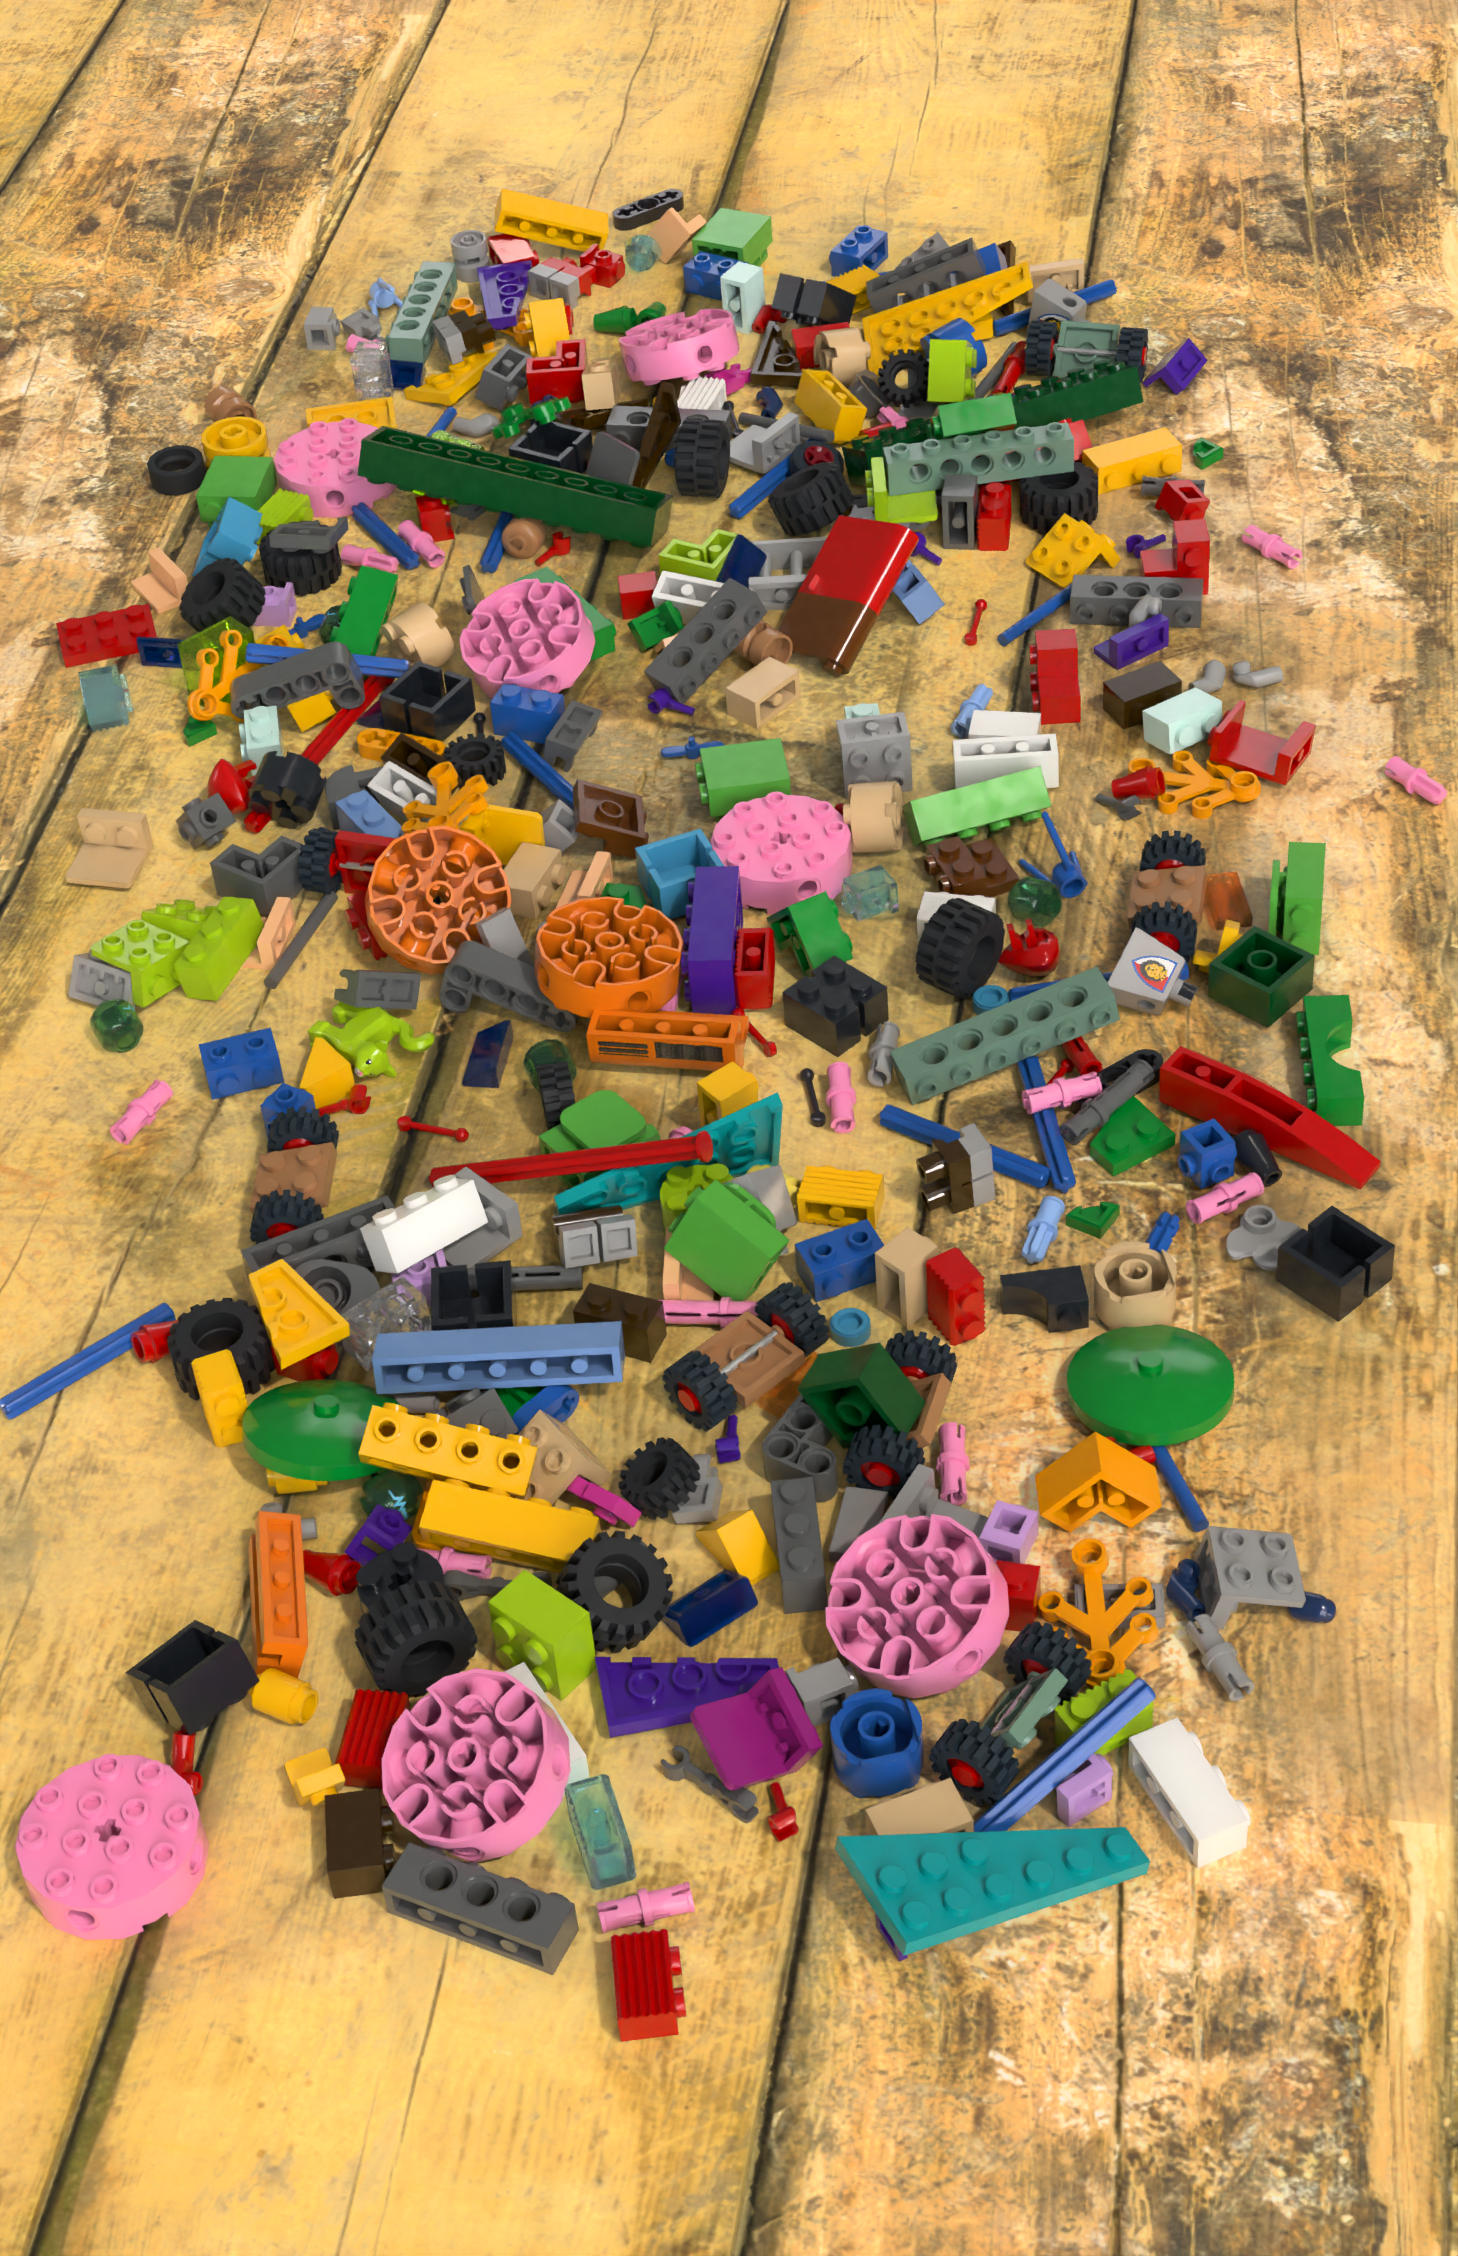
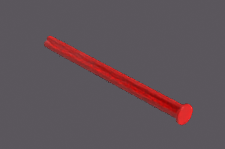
M369 675L364 681L365 699L362 705L354 709L341 707L300 755L318 765L384 687L391 685L395 678ZM252 810L244 819V828L248 832L251 831L257 834L272 817L268 816V812L262 814Z
M699 1131L697 1136L434 1167L431 1169L428 1179L434 1188L433 1183L436 1180L448 1175H454L465 1167L490 1184L697 1159L705 1163L712 1159L713 1144L707 1131Z

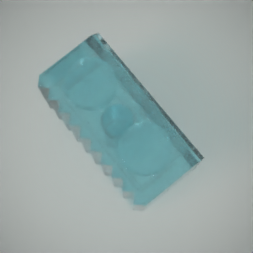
M117 665L78 672L91 731L96 732L97 729L102 731L103 728L108 730L110 727L115 728L116 725L121 727L123 724L127 726L130 723L127 712L134 710L126 675H119Z
M601 1774L567 1784L564 1790L569 1819L574 1830V1836H576L591 1888L600 1890L633 1880L636 1877L632 1846L609 1776Z

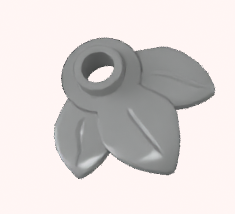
M1255 1205L1248 1208L1241 1217L1240 1227L1228 1234L1226 1250L1229 1257L1233 1260L1252 1257L1253 1262L1261 1269L1277 1271L1278 1247L1300 1231L1301 1228L1295 1223L1279 1220L1272 1208L1265 1205Z

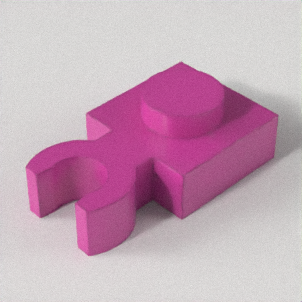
M736 363L732 364L729 370L723 368L718 371H712L705 374L704 377L706 376L708 379L710 377L713 379L718 378L719 380L723 378L726 384V396L743 388L744 383L751 382L752 369L740 370L741 364Z
M579 1476L567 1487L568 1491L576 1494L581 1500L596 1506L593 1514L613 1526L620 1520L634 1527L642 1512L621 1497Z

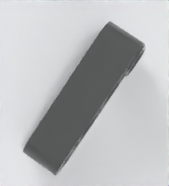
M330 642L235 678L230 685L231 710L236 717L244 719V710L253 709L258 706H277V709L327 690L331 692L340 707L354 709L361 706L365 699L363 674L345 644Z
M474 941L462 942L445 969L439 999L442 1005L450 1011L459 1013L467 1011L474 997L479 996L561 1032L573 1030L581 1017L567 1010L557 1009L553 1002L540 991L534 975L535 967Z
M799 1394L762 1443L765 1478L770 1483V1481L813 1477L816 1503H822L831 1500L838 1491L836 1456L825 1447L833 1435L801 1394Z

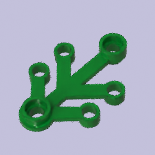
M567 396L560 399L557 397L525 409L522 403H517L500 412L502 416L501 423L490 430L494 439H499L503 436L506 439L520 433L521 430L518 425L528 419H535V421H539L540 425L555 420L557 418L555 413L570 408L571 403Z

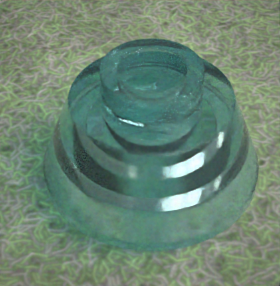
M646 235L632 236L626 240L624 245L628 265L638 272L651 269L662 254L658 243Z

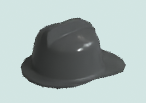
M863 370L856 373V378L848 387V390L867 408L865 416L872 418L880 413L879 409L881 407L887 408L890 406L892 408L895 405L893 402L890 403L884 396L878 383V378L880 377L874 372Z
M312 1259L300 1264L295 1269L349 1323V1326H355L366 1321L378 1306L380 1286L376 1277L367 1268L350 1263Z

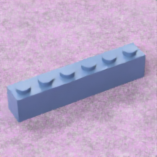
M622 1321L377 1334L372 1356L377 1394L472 1390L476 1387L478 1389L623 1382L625 1363Z

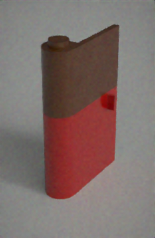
M839 515L778 629L790 637L793 643L792 654L817 658L824 664L822 668L831 675L839 677L841 674H848L919 541L918 535L911 529L897 523Z

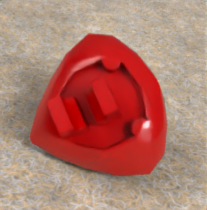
M220 759L209 776L206 788L207 799L219 793L232 814L246 811L249 808L248 803L250 801L249 789L255 775L248 779L244 777H247L249 771L257 769L256 763L248 760L233 766L230 762Z
M1031 918L1025 920L1027 929L1021 935L1014 931L1012 923L1006 924L1010 944L1000 956L998 962L1008 970L1030 977L1048 976L1055 971L1060 959V946L1057 937L1052 932L1044 928H1034Z

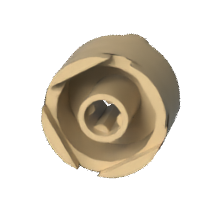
M858 327L819 332L820 335H816L814 340V365L820 364L821 371H829L848 389L856 378V373L867 370L866 360L870 359L871 356L870 345L867 341L863 342Z
M423 602L412 606L381 626L383 635L392 647V650L389 651L390 657L407 660L409 668L417 661L440 667L455 655V646L446 626L440 629L434 621L439 616L430 606Z
M896 781L849 784L848 799L850 804H844L843 818L845 824L851 825L852 853L902 850L905 841V827H901V816L905 815L902 808L904 805L903 794L899 783H896Z
M1128 1241L1111 1246L1105 1251V1257L1100 1262L1097 1260L1094 1269V1307L1098 1317L1108 1326L1109 1331L1121 1327H1141L1156 1324L1170 1326L1176 1308L1177 1268L1169 1253L1161 1249V1253L1149 1249V1243Z

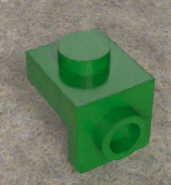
M670 600L627 623L642 652L656 646L665 638L675 636L684 628L682 616L678 609L673 607Z

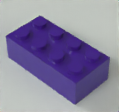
M739 866L696 867L695 881L688 883L689 903H693V905H686V924L690 928H684V949L688 950V952H682L681 956L682 974H687V977H689L684 982L685 1001H691L692 1013L731 1015L732 1011L737 1008L734 985L737 930L743 928L744 924Z

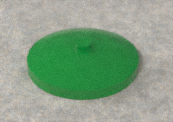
M1157 1324L1141 1327H1121L1093 1338L1074 1355L1067 1371V1396L1071 1409L1079 1420L1088 1428L1104 1437H1113L1118 1442L1139 1446L1172 1445L1192 1440L1209 1432L1226 1417L1234 1399V1372L1229 1359L1222 1350L1205 1337L1178 1327Z
M325 1379L285 1384L260 1395L247 1407L242 1420V1441L246 1451L254 1460L282 1475L313 1481H340L360 1478L385 1469L362 1463L359 1457V1450L372 1405L383 1408L384 1403L401 1404L388 1394H377L375 1388L355 1382Z

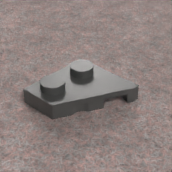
M337 518L338 522L334 526L320 527L319 520L279 524L269 535L270 547L281 548L285 552H294L299 549H311L313 553L329 552L348 531V518Z

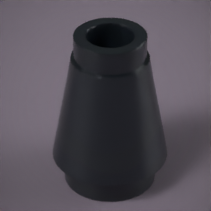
M1247 1129L1233 1138L1237 1150L1235 1162L1248 1173H1256L1261 1178L1264 1187L1275 1184L1281 1178L1282 1171L1279 1169L1263 1134L1256 1133L1254 1129Z

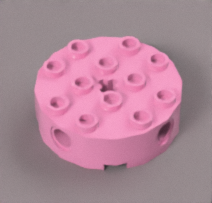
M700 309L695 315L685 317V313L680 312L649 320L626 331V337H620L618 341L626 375L633 382L643 381L646 386L657 384L661 380L682 377L685 381L693 380L700 376L699 372L721 370L725 368V362L736 356L740 349L733 314L723 309Z
M346 418L340 422L326 423L317 421L312 423L309 428L281 442L274 458L279 489L281 488L283 491L286 489L288 492L292 491L298 494L302 493L304 496L307 494L310 497L311 508L314 513L313 517L338 518L353 515L351 510L353 505L357 506L360 502L372 508L373 501L381 497L385 499L394 492L396 485L390 483L373 484L368 482L366 477L357 476L361 441L378 428L359 423L353 418Z
M539 579L520 580L503 586L486 597L471 613L473 619L468 624L467 629L463 628L460 637L462 658L473 673L475 682L490 698L495 696L503 684H514L520 687L546 690L552 693H559L563 689L570 688L590 662L596 642L592 623L585 615L583 605L576 594L565 584L557 581L554 584L540 583Z
M771 792L766 797L752 799L748 802H739L715 825L710 841L712 851L715 850L724 866H739L742 907L748 910L749 906L767 909V914L772 915L790 905L825 891L828 897L833 900L842 891V884L850 877L853 868L851 833L848 825L844 823L843 816L829 802L819 801L807 796Z
M931 1514V1517L919 1516L909 1518L907 1515L889 1518L857 1537L835 1565L829 1582L832 1585V1589L828 1598V1607H825L826 1627L840 1654L854 1665L858 1674L878 1689L893 1691L895 1695L910 1698L948 1692L977 1674L999 1647L1010 1614L1007 1582L992 1555L986 1552L982 1543L973 1532L951 1517Z
M475 1668L445 1676L428 1687L427 1691L429 1694L420 1699L411 1711L405 1709L393 1725L382 1757L383 1794L391 1810L395 1812L400 1824L428 1846L439 1849L450 1858L478 1863L509 1855L538 1835L562 1802L571 1771L569 1738L554 1710L536 1693L510 1674Z
M105 1754L99 1758L68 1768L38 1790L35 1798L21 1817L15 1849L31 1899L41 1910L42 1915L58 1930L86 1940L124 1939L143 1932V1925L157 1921L165 1913L170 1917L187 1904L205 1875L209 1843L191 1786L169 1765L140 1755L117 1756L115 1754Z

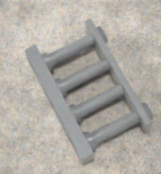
M827 537L748 541L750 571H759V577H749V588L757 593L766 610L790 608L807 574H803V568L812 567ZM790 569L791 575L772 576L771 570Z

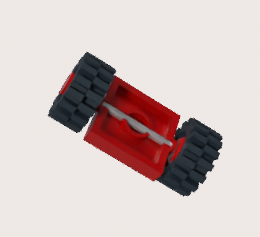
M313 828L304 837L305 845L301 844L302 856L298 858V862H301V866L298 868V874H301L299 882L306 891L331 894L332 891L335 893L336 890L339 891L341 888L340 883H343L345 893L357 894L366 891L375 861L389 844L397 838ZM437 896L433 902L439 905L441 903L440 897Z

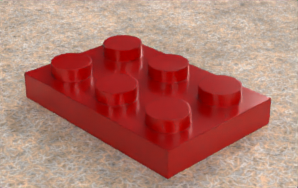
M149 604L131 605L126 609L111 612L102 611L96 615L69 618L63 622L56 623L66 668L160 648Z

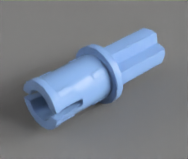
M984 684L977 685L971 697L961 703L960 713L951 724V732L956 737L964 739L965 736L968 738L973 710H985L993 695L991 688H987Z
M1055 1196L1044 1197L1041 1200L1036 1217L1028 1223V1236L1021 1250V1255L1027 1259L1029 1264L1033 1265L1035 1262H1042L1050 1243L1055 1241L1058 1236L1057 1226L1061 1215L1064 1213L1065 1204Z

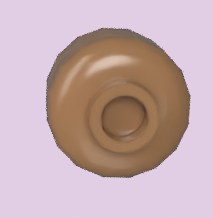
M514 517L502 531L501 541L506 552L512 557L529 559L544 544L546 530L539 519L530 517L517 519Z

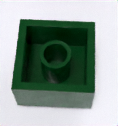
M1253 926L1209 963L1208 997L1269 1028L1313 989L1315 955Z
M880 1342L818 1354L797 1388L843 1449L849 1448L856 1432L860 1433L861 1428L866 1426L870 1431L873 1425H880L881 1431H885L886 1427L890 1426L894 1427L893 1433L898 1435L902 1430L908 1435L926 1403Z

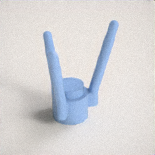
M378 278L377 282L373 283L369 290L371 300L368 302V305L371 308V312L378 316V307L388 308L392 304H396L402 308L403 304L398 296L395 295V288L386 283L382 278Z

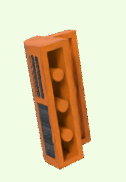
M593 1010L586 1033L589 1057L592 1063L716 1071L733 1061L743 1068V1050L749 1030L748 1016L660 1010L657 1013Z

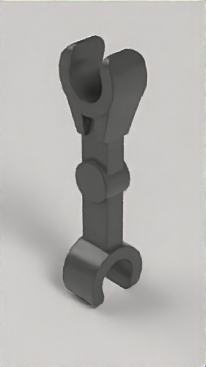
M450 1570L444 1574L445 1584L452 1589L459 1601L476 1597L479 1594L494 1597L512 1581L505 1580L502 1577L479 1579L477 1576L458 1570ZM533 1573L534 1576L552 1587V1578L548 1573Z
M675 1746L672 1749L674 1758L681 1763L672 1765L664 1759L660 1761L663 1775L667 1779L679 1781L687 1778L698 1785L707 1795H714L721 1799L722 1803L740 1821L749 1823L759 1813L758 1808L753 1806L757 1802L754 1793L746 1788L733 1791L727 1789L716 1775L712 1773L707 1774L691 1764L690 1755L686 1748Z

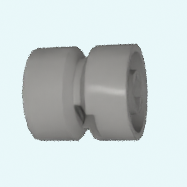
M477 230L458 232L451 238L457 279L466 283L479 282L477 267L490 266L489 257L487 256L486 235Z

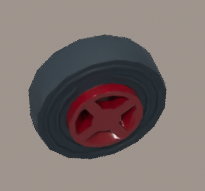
M807 441L796 446L792 452L790 472L793 475L814 464L835 462L843 475L844 459L841 453L829 444L819 441Z

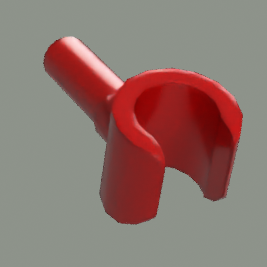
M555 532L552 535V547L535 560V564L539 567L555 555L569 554L571 550V536L563 538L562 532Z
M363 1084L354 1085L350 1090L349 1098L318 1108L320 1117L325 1113L329 1115L342 1110H350L355 1114L366 1113L371 1101L370 1096L366 1097L367 1086Z
M774 1782L770 1785V1791L777 1812L768 1816L767 1821L773 1836L778 1842H781L796 1835L799 1832V1827L795 1822V1809L786 1803L780 1783Z

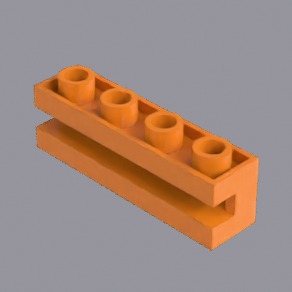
M258 1511L255 1521L256 1534H251L248 1544L253 1669L256 1675L263 1673L268 1668H275L298 1678L308 1648L301 1515Z

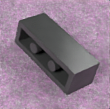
M813 1477L770 1481L784 1613L792 1614L825 1610V1607H828L826 1578Z

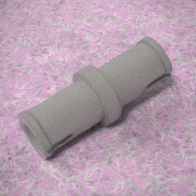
M884 1022V1028L881 1023L877 1026L876 1039L869 1051L871 1065L868 1071V1080L871 1084L879 1087L884 1086V1080L887 1085L892 1080L893 1062L889 1051L898 1048L897 1042L900 1036V1029L893 1022Z
M1208 1614L1194 1617L1201 1629H1197L1190 1620L1185 1627V1631L1202 1654V1664L1208 1672L1215 1674L1230 1701L1244 1699L1245 1697L1238 1686L1240 1688L1243 1687L1249 1695L1255 1685L1236 1659L1238 1654L1232 1643L1224 1641Z

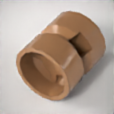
M219 386L213 389L205 399V413L213 422L238 416L257 419L254 407L229 386Z
M761 620L733 651L745 660L752 662L755 666L768 657L787 664L792 655L793 643L790 637Z

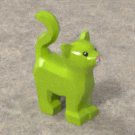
M341 1001L331 1010L334 1022L338 1024L346 1023L343 1028L335 1027L327 1021L318 1020L307 1030L311 1041L309 1044L311 1050L315 1037L325 1039L350 1064L355 1065L354 1071L359 1077H375L383 1074L394 1078L397 1075L389 1063L386 1052L388 1043L394 1035H399V1043L407 1051L414 1053L429 1049L435 1039L434 1034L431 1032L413 1038L414 1030L410 1024L402 1019L393 1017L381 1007H354Z

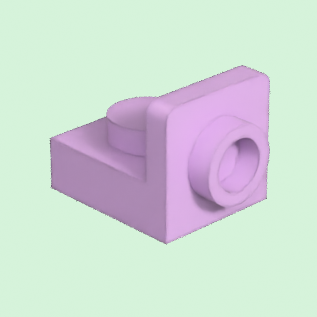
M1099 1753L1092 1754L1075 1770L1076 1773L1070 1774L1056 1787L1057 1816L1068 1827L1112 1799L1113 1771L1109 1762Z

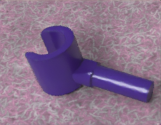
M915 532L919 537V541L911 557L920 554L939 566L942 563V559L925 547L927 544L925 536L920 532Z
M1161 534L1145 540L1141 535H1131L1126 539L1127 552L1131 553L1134 551V556L1140 559V551L1165 542L1166 536Z
M664 688L657 689L648 696L649 699L653 700L648 704V709L652 713L658 714L666 707L691 716L695 712V708L673 700L670 693Z
M736 1415L728 1416L726 1437L715 1439L719 1464L741 1459L737 1435L738 1417Z

